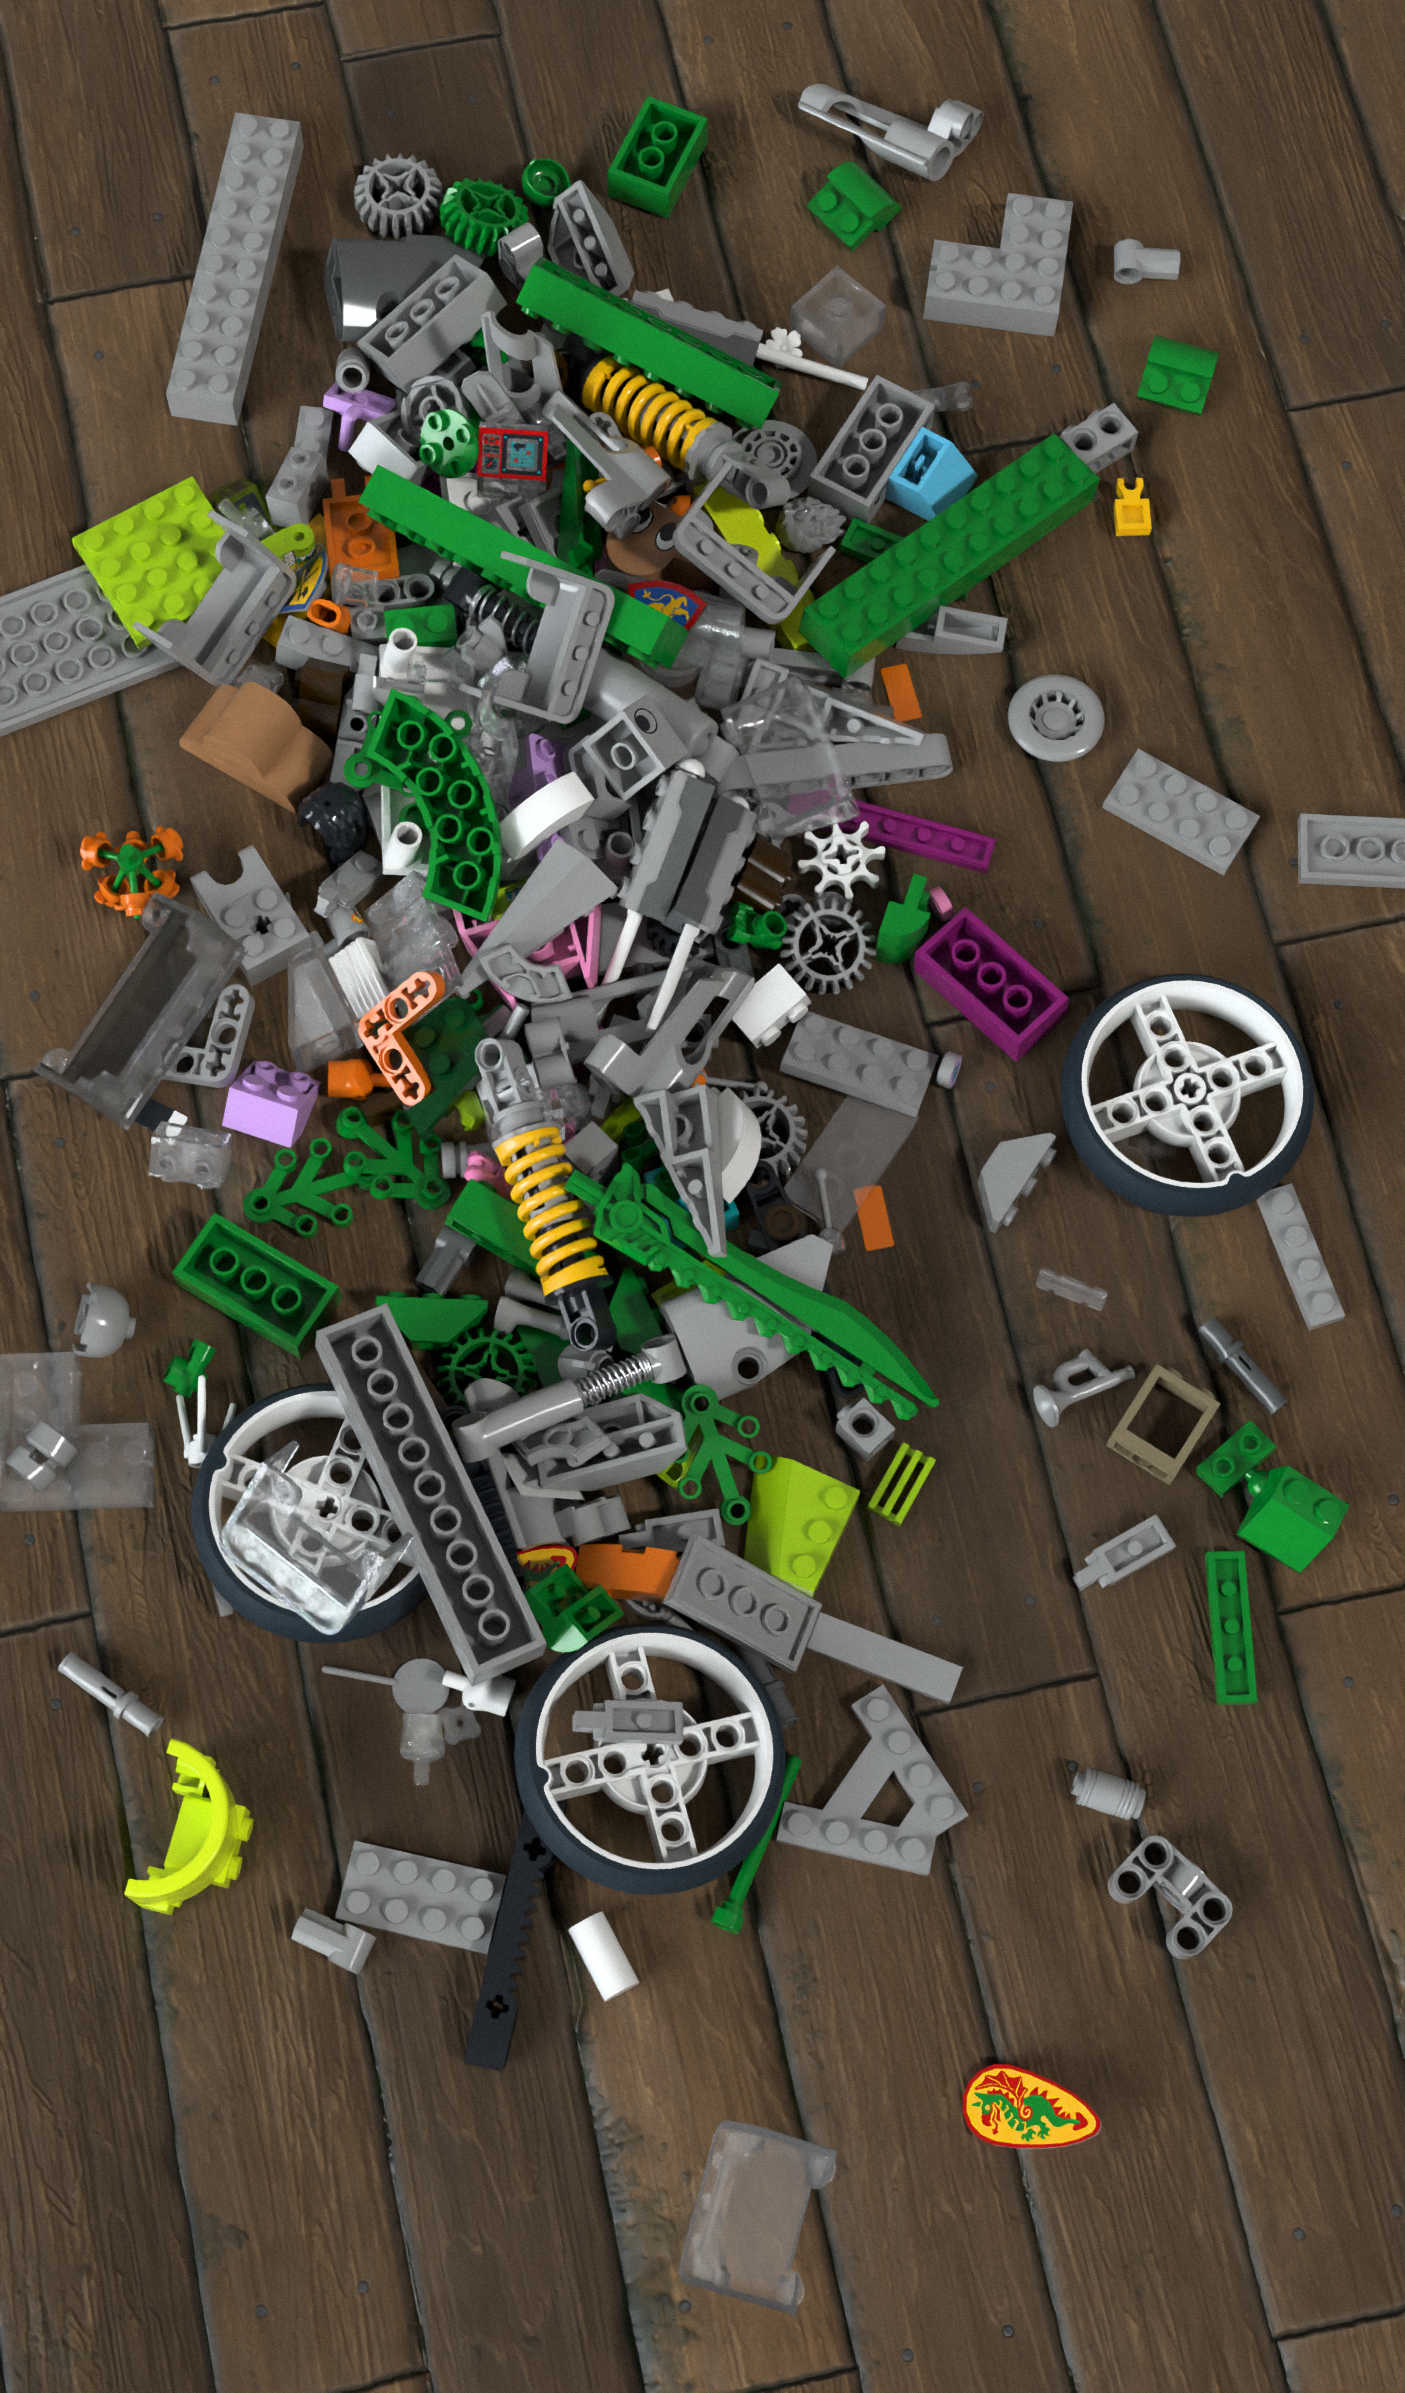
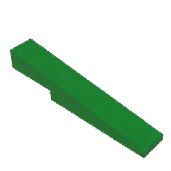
M567 437L557 558L593 576V563L603 558L601 525L584 508L586 503L584 498L588 493L584 491L583 483L589 479L593 481L599 479V470Z

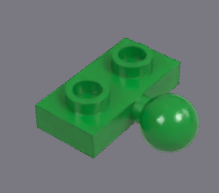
M1249 1420L1197 1466L1195 1473L1221 1498L1245 1478L1248 1481V1491L1255 1498L1256 1494L1265 1485L1269 1475L1268 1471H1258L1256 1468L1275 1452L1276 1445Z

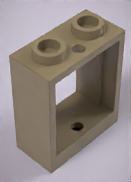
M1156 1364L1110 1436L1106 1446L1170 1485L1221 1403L1214 1400V1394L1201 1386L1193 1387L1182 1380L1183 1376L1177 1370L1169 1366L1161 1367ZM1155 1383L1204 1412L1175 1459L1127 1430Z

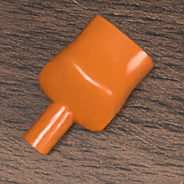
M313 600L307 610V616L314 624L346 636L351 634V614L349 608L332 600Z
M366 1059L329 1060L328 1097H342L364 1101L371 1096L373 1087H392L383 1073L373 1072L372 1064Z

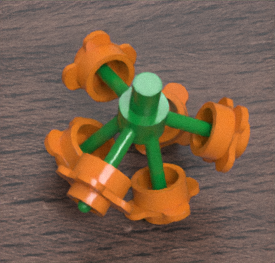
M162 825L157 826L156 834L151 836V843L141 839L139 832L130 831L126 834L125 842L121 846L116 847L114 852L112 844L109 840H106L104 832H97L93 837L85 836L83 838L80 855L83 859L81 866L84 870L89 871L93 866L103 868L109 864L111 859L118 861L120 867L117 875L111 874L99 878V891H96L94 894V898L98 903L114 907L115 911L125 910L126 917L139 919L141 916L148 915L147 908L158 907L162 902L169 901L179 892L180 886L175 882L176 873L172 869L166 871L159 869L151 873L145 867L146 861L155 855L162 861L175 858L176 861L183 859L181 851L183 849V842L180 835L173 828L164 829ZM140 873L146 877L144 882L146 893H138L136 876ZM126 875L129 876V882L125 879Z

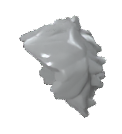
M810 496L795 498L793 501L786 502L783 505L775 531L778 535L779 543L790 551L811 553L820 549L822 545L832 543L836 538L845 534V530L840 529V527L846 521V517L838 515L840 512L838 509L821 503L816 498Z

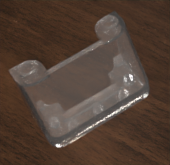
M798 674L720 710L725 721L720 724L722 733L728 743L734 741L740 749L762 805L760 808L761 816L757 817V822L765 837L770 835L776 841L846 822L861 815L819 707L811 691Z
M729 2120L723 2121L715 2131L682 2253L679 2267L681 2281L692 2286L796 2316L798 2305L804 2297L805 2288L800 2274L791 2270L811 2189H822L833 2179L836 2169L834 2161L837 2151L760 2126Z

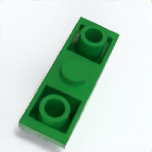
M631 1266L624 1269L609 1306L613 1322L617 1328V1339L614 1345L620 1358L623 1360L626 1358L631 1359L632 1356L639 1354L640 1346L651 1338L663 1335L661 1329L665 1327L658 1308L654 1307L651 1309L646 1299L650 1292L643 1276H635Z
M388 1292L385 1296H376V1306L387 1303L404 1341L413 1351L451 1352V1343L453 1341L461 1343L464 1340L463 1334L465 1332L471 1334L489 1318L488 1300H482L477 1295H461L459 1299H445L444 1295L437 1293L423 1294L422 1298L408 1297L407 1294L402 1292Z

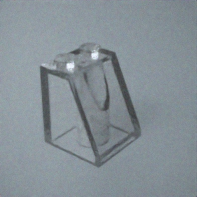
M321 947L315 950H303L296 954L293 960L288 962V1044L296 1071L307 1073L328 1063L329 1060L337 1059L364 1046L358 1033L360 1028L358 1018Z

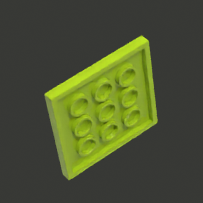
M193 476L71 538L75 549L139 650L151 645L152 642L132 627L135 621L155 633L158 632L162 624L173 618L179 619L186 624L224 568L217 561L215 552L217 543L225 531L207 516L214 509Z

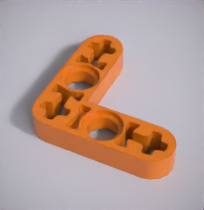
M433 970L413 974L366 1013L358 1025V1033L361 1040L399 1099L408 1106H413L434 1093V1084L401 1033L444 996L445 982L443 977ZM424 981H429L431 984L428 988L429 993L416 997L413 993L420 992L426 986ZM399 998L403 999L408 1006V1013L405 1018L399 1017L395 1011V1004ZM387 1019L390 1023L382 1025L378 1029L379 1035H374L375 1023ZM393 1049L398 1050L402 1055L403 1062L398 1069L393 1067L390 1062L389 1056ZM401 1074H405L406 1078H401ZM417 1082L419 1084V1088L416 1091L417 1095H413L411 1091L414 1088L413 1083Z

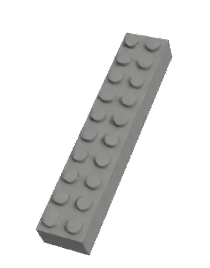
M235 112L166 392L171 416L238 426L304 148L301 125L298 121Z
M387 1303L316 1331V1350L471 1686L473 1687L543 1656L547 1645L544 1636Z

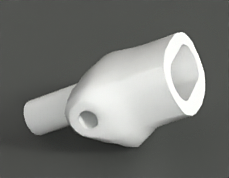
M446 1670L442 1685L462 1691V1702L468 1709L486 1711L505 1717L517 1680L500 1674L472 1687L466 1676Z

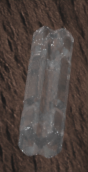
M1045 1267L1040 1270L1035 1284L1037 1288L1048 1292L1052 1289L1055 1291L1054 1294L1082 1304L1084 1301L1088 1303L1087 1307L1095 1310L1103 1308L1108 1295L1106 1290L1096 1286L1093 1289L1089 1288L1088 1283L1064 1274L1057 1276L1055 1275L1056 1271Z

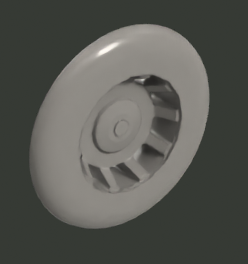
M765 420L761 430L756 427L753 430L743 427L732 436V440L741 444L746 453L757 457L764 465L780 475L786 472L782 476L787 479L790 485V497L788 500L795 498L809 486V476L817 466V455L810 439L795 426L781 421Z
M1048 674L1028 681L1014 694L1008 709V724L1016 742L1029 754L1046 761L1065 762L1085 755L1098 743L1104 729V711L1097 695L1085 683L1067 675Z

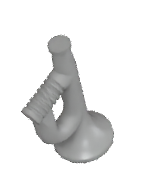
M1086 1348L1078 1357L1066 1361L1056 1368L1053 1374V1384L1057 1391L1049 1390L1040 1384L1034 1388V1401L1041 1418L1049 1427L1057 1426L1062 1411L1070 1404L1117 1386L1128 1379H1134L1135 1372L1132 1366L1127 1365L1123 1369L1111 1372ZM1089 1369L1096 1377L1080 1385H1072L1068 1381L1071 1375Z

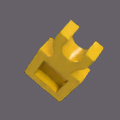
M1117 478L1116 494L1120 499H1115L1113 506L1116 536L1150 535L1152 526L1149 498L1140 499L1144 486L1143 478H1136L1134 490H1128L1124 486V478Z

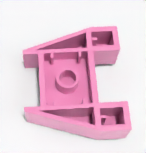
M602 903L593 908V913L587 917L582 915L564 928L562 934L525 959L533 964L542 966L560 964L565 979L583 974L588 989L597 987L603 918ZM453 909L459 934L467 951L473 958L500 919L494 921L492 917L490 923H487ZM491 981L493 987L513 1012L517 1003H519L517 997L507 993Z

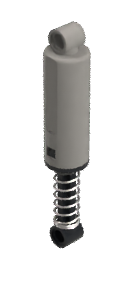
M461 566L442 596L451 604H454L455 607L472 616L473 619H479L480 623L482 619L485 620L488 616L492 615L501 623L503 633L509 636H505V640L511 639L513 646H522L523 652L529 655L541 618L532 619L529 610L525 612L520 611L519 603L511 605L508 603V596L499 597L498 590L495 587L487 584L479 576ZM601 645L582 707L608 722L623 709L648 694L690 752L673 767L678 770L679 765L684 760L696 759L703 764L705 775L720 783L740 753L729 743L717 736L718 724L712 718L629 664L626 659L608 647Z

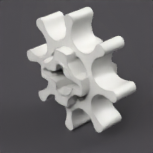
M833 815L830 818V827L833 831L830 837L819 839L811 831L805 833L804 843L814 847L817 855L811 860H800L798 862V872L803 874L807 871H816L822 876V881L815 886L814 895L816 898H821L827 887L837 885L844 890L845 903H852L853 892L850 887L854 882L865 881L873 889L878 887L879 876L870 873L866 868V864L873 859L883 860L885 858V847L879 846L875 849H868L862 845L861 839L868 833L869 824L866 821L861 822L856 833L845 834L838 827V816ZM843 855L847 863L840 864L839 859H836L837 856Z

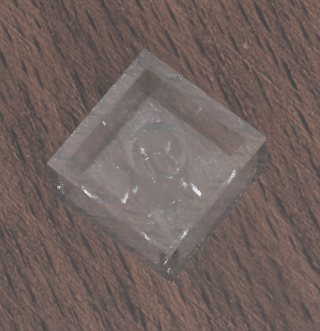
M835 266L791 306L790 330H796L805 343L839 369L883 329L886 305L840 267Z

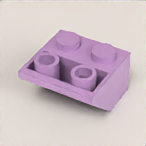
M254 1060L229 1088L222 1126L291 1148L303 1133L322 1082L311 1079L308 1074L303 1072H290L277 1068L272 1062Z

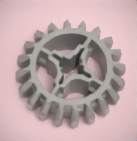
M401 152L394 159H391L386 154L385 161L381 162L374 158L373 167L364 166L363 175H358L356 180L357 186L354 189L356 211L360 214L363 224H369L372 232L380 229V234L383 238L389 233H393L397 240L400 234L412 235V231L415 230L423 234L424 225L432 227L434 217H439L440 206L443 200V194L441 193L442 185L439 178H437L434 168L428 169L425 160L417 163L414 155L404 159ZM418 189L423 192L420 200L415 196V192ZM376 193L381 195L382 200L379 203L374 201Z
M822 898L817 899V911H813L809 903L804 904L803 909L807 916L803 917L799 912L795 911L792 914V918L798 925L786 923L787 932L793 935L792 937H782V944L789 945L791 949L781 951L780 957H792L793 959L792 962L785 966V970L788 972L797 967L800 972L793 979L798 983L803 976L808 978L809 980L805 985V990L807 991L811 990L814 982L820 983L818 988L820 995L825 994L826 984H831V990L834 995L840 992L839 982H842L847 990L852 989L853 984L849 977L853 976L857 981L861 982L864 979V975L858 968L861 967L865 970L872 968V964L865 960L864 956L874 957L876 955L875 949L866 948V944L876 941V936H864L863 934L864 931L871 928V923L868 921L859 926L857 921L862 917L863 912L858 910L853 917L847 914L851 909V903L849 902L845 903L842 911L836 910L838 905L836 898H832L830 909H825ZM831 918L838 920L849 927V930L832 933L821 923L820 919ZM810 924L816 940L815 946L800 955V934ZM822 937L829 938V941L832 939L835 942L843 938L833 949L834 956L827 955V952L823 954L821 951L812 955L823 944ZM856 939V958L852 966L846 970L841 956V948L849 941ZM816 960H824L835 970L836 975L816 973L806 964Z
M757 1087L754 1088L752 1097H748L744 1090L740 1091L739 1098L754 1114H763L757 1118L761 1133L765 1130V1136H761L760 1154H767L771 1157L758 1160L771 1164L777 1177L778 1171L788 1176L791 1172L789 1164L798 1166L801 1159L798 1154L805 1153L806 1144L802 1141L807 1139L808 1131L801 1128L805 1124L804 1117L795 1116L798 1112L796 1104L785 1107L787 1103L785 1095L779 1097L778 1100L773 1099L774 1091L772 1089L768 1090L766 1097L760 1096V1090ZM776 1120L783 1125L787 1132L788 1142L786 1145L780 1142V1137L773 1132ZM759 1170L753 1172L751 1176H757L756 1181L761 1185L764 1182V1176L768 1174Z

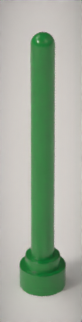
M790 1755L786 1760L782 1795L768 1830L756 1847L745 1858L728 1900L723 1901L721 1907L716 1906L710 1920L713 1925L730 1933L739 1934L745 1918L742 1917L744 1909L741 1907L780 1817L784 1802L787 1800L800 1769L801 1759L797 1755Z

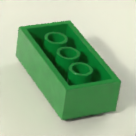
M215 1212L172 1272L178 1286L301 1360L315 1341L316 1331L324 1328L342 1301L339 1286Z

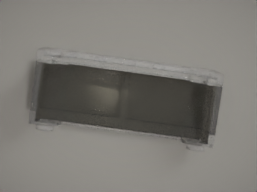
M157 892L153 894L142 912V924L151 934L70 1052L61 1047L50 1049L34 1069L37 1074L127 1131L249 951L203 913Z

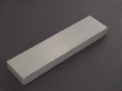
M821 1612L806 1647L808 1651L948 1705L963 1669L959 1665Z

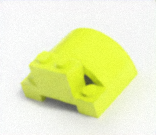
M174 1738L170 1739L166 1752L178 1757L175 1772L180 1773L178 1783L173 1782L172 1790L177 1794L184 1795L165 1859V1868L160 1869L149 1866L147 1873L150 1875L149 1880L129 1879L125 1890V1896L141 1908L168 1915L173 1914L174 1907L180 1908L184 1900L198 1894L210 1884L229 1888L231 1879L237 1880L243 1860L242 1857L238 1856L242 1841L248 1842L254 1819L249 1818L250 1811L245 1806L235 1804L228 1784L220 1774V1770L215 1768L216 1762L214 1759L203 1755L191 1745Z

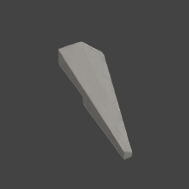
M788 673L767 732L762 737L858 743L914 744L920 746L924 742L927 733ZM744 729L742 735L753 737L754 732Z
M557 838L452 988L455 994L465 1000L470 996V991L487 980L492 981L482 968L477 958L478 956L512 943L519 955L526 958L562 934L564 928L582 915L587 917L593 913V908L609 897L611 899L615 898L618 892H620L619 888L585 854Z
M704 1084L672 1094L663 1089L634 1097V1105L640 1111L646 1123L645 1127L653 1137L661 1153L660 1157L682 1201L687 1205L693 1217L692 1221L695 1227L700 1231L708 1247L709 1255L712 1257H727L716 1094Z

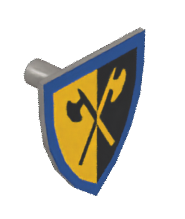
M325 549L311 558L295 573L297 578L296 587L279 614L307 611L313 600L321 598L330 583L329 579L325 577L329 561Z

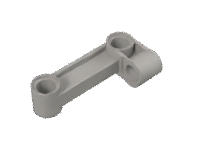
M741 626L737 658H739L738 676L743 681H748L755 659L759 657L790 669L789 674L811 683L841 686L844 692L855 696L871 693L875 658L843 679L819 653L774 648L776 630Z

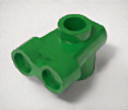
M739 901L732 905L729 914L731 925L727 933L728 940L741 945H745L748 942L756 948L766 947L778 950L783 943L782 937L787 931L786 921L781 914L776 911H768L760 915L753 911L752 906Z
M194 1339L187 1359L175 1355L169 1363L162 1381L173 1386L171 1390L187 1398H190L192 1392L198 1394V1377L204 1375L207 1381L208 1374L203 1371L206 1365L210 1363L217 1349Z

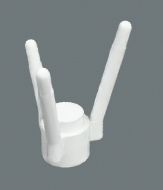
M204 1375L198 1377V1434L193 1435V1441L183 1395L178 1394L176 1396L184 1441V1458L188 1459V1466L201 1468L210 1447L216 1440L215 1435L206 1434V1378ZM231 1403L222 1431L234 1419L237 1408L235 1403Z

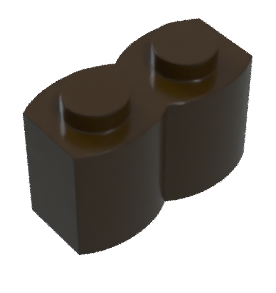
M309 658L303 667H298L295 676V687H299V699L296 698L294 700L292 708L299 716L302 726L309 729L315 735L331 739L338 738L344 696L348 693L350 666Z
M758 835L742 853L745 863L740 873L732 879L731 886L734 887V892L729 901L733 904L739 901L752 906L754 912L763 915L768 911L778 910L783 901V897L780 895L781 890L789 883L794 871L790 869L793 857Z

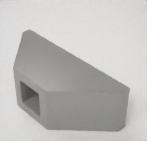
M1049 1132L1003 1141L998 1144L981 1170L977 1182L989 1231L996 1234L1002 1224L1006 1227L1011 1224L1019 1210L1014 1205L1021 1195L1025 1198L1030 1195L1038 1181L1033 1176L1039 1167L1046 1170L1057 1152L1052 1148L1056 1139L1054 1134Z

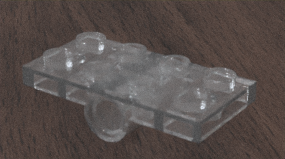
M415 870L410 872L364 911L392 992L417 972L433 970L443 977L445 982L444 996L410 1024L412 1026L464 985L451 951L458 944L457 933L446 919L437 914L433 900L422 896L426 881L423 874ZM424 981L426 986L420 992L413 994L417 997L421 994L429 993L428 988L431 986L429 981ZM399 998L396 1003L401 1017L405 1018L408 1013V1006L403 999Z

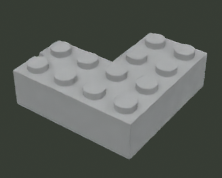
M1008 193L1000 248L934 240L923 319L1054 337L1060 308L1073 201Z

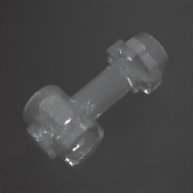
M464 660L456 661L452 669L426 668L424 661H415V664H408L407 683L418 684L424 687L425 682L449 683L452 690L463 692L459 690L461 683L466 685L473 684L475 679V670Z

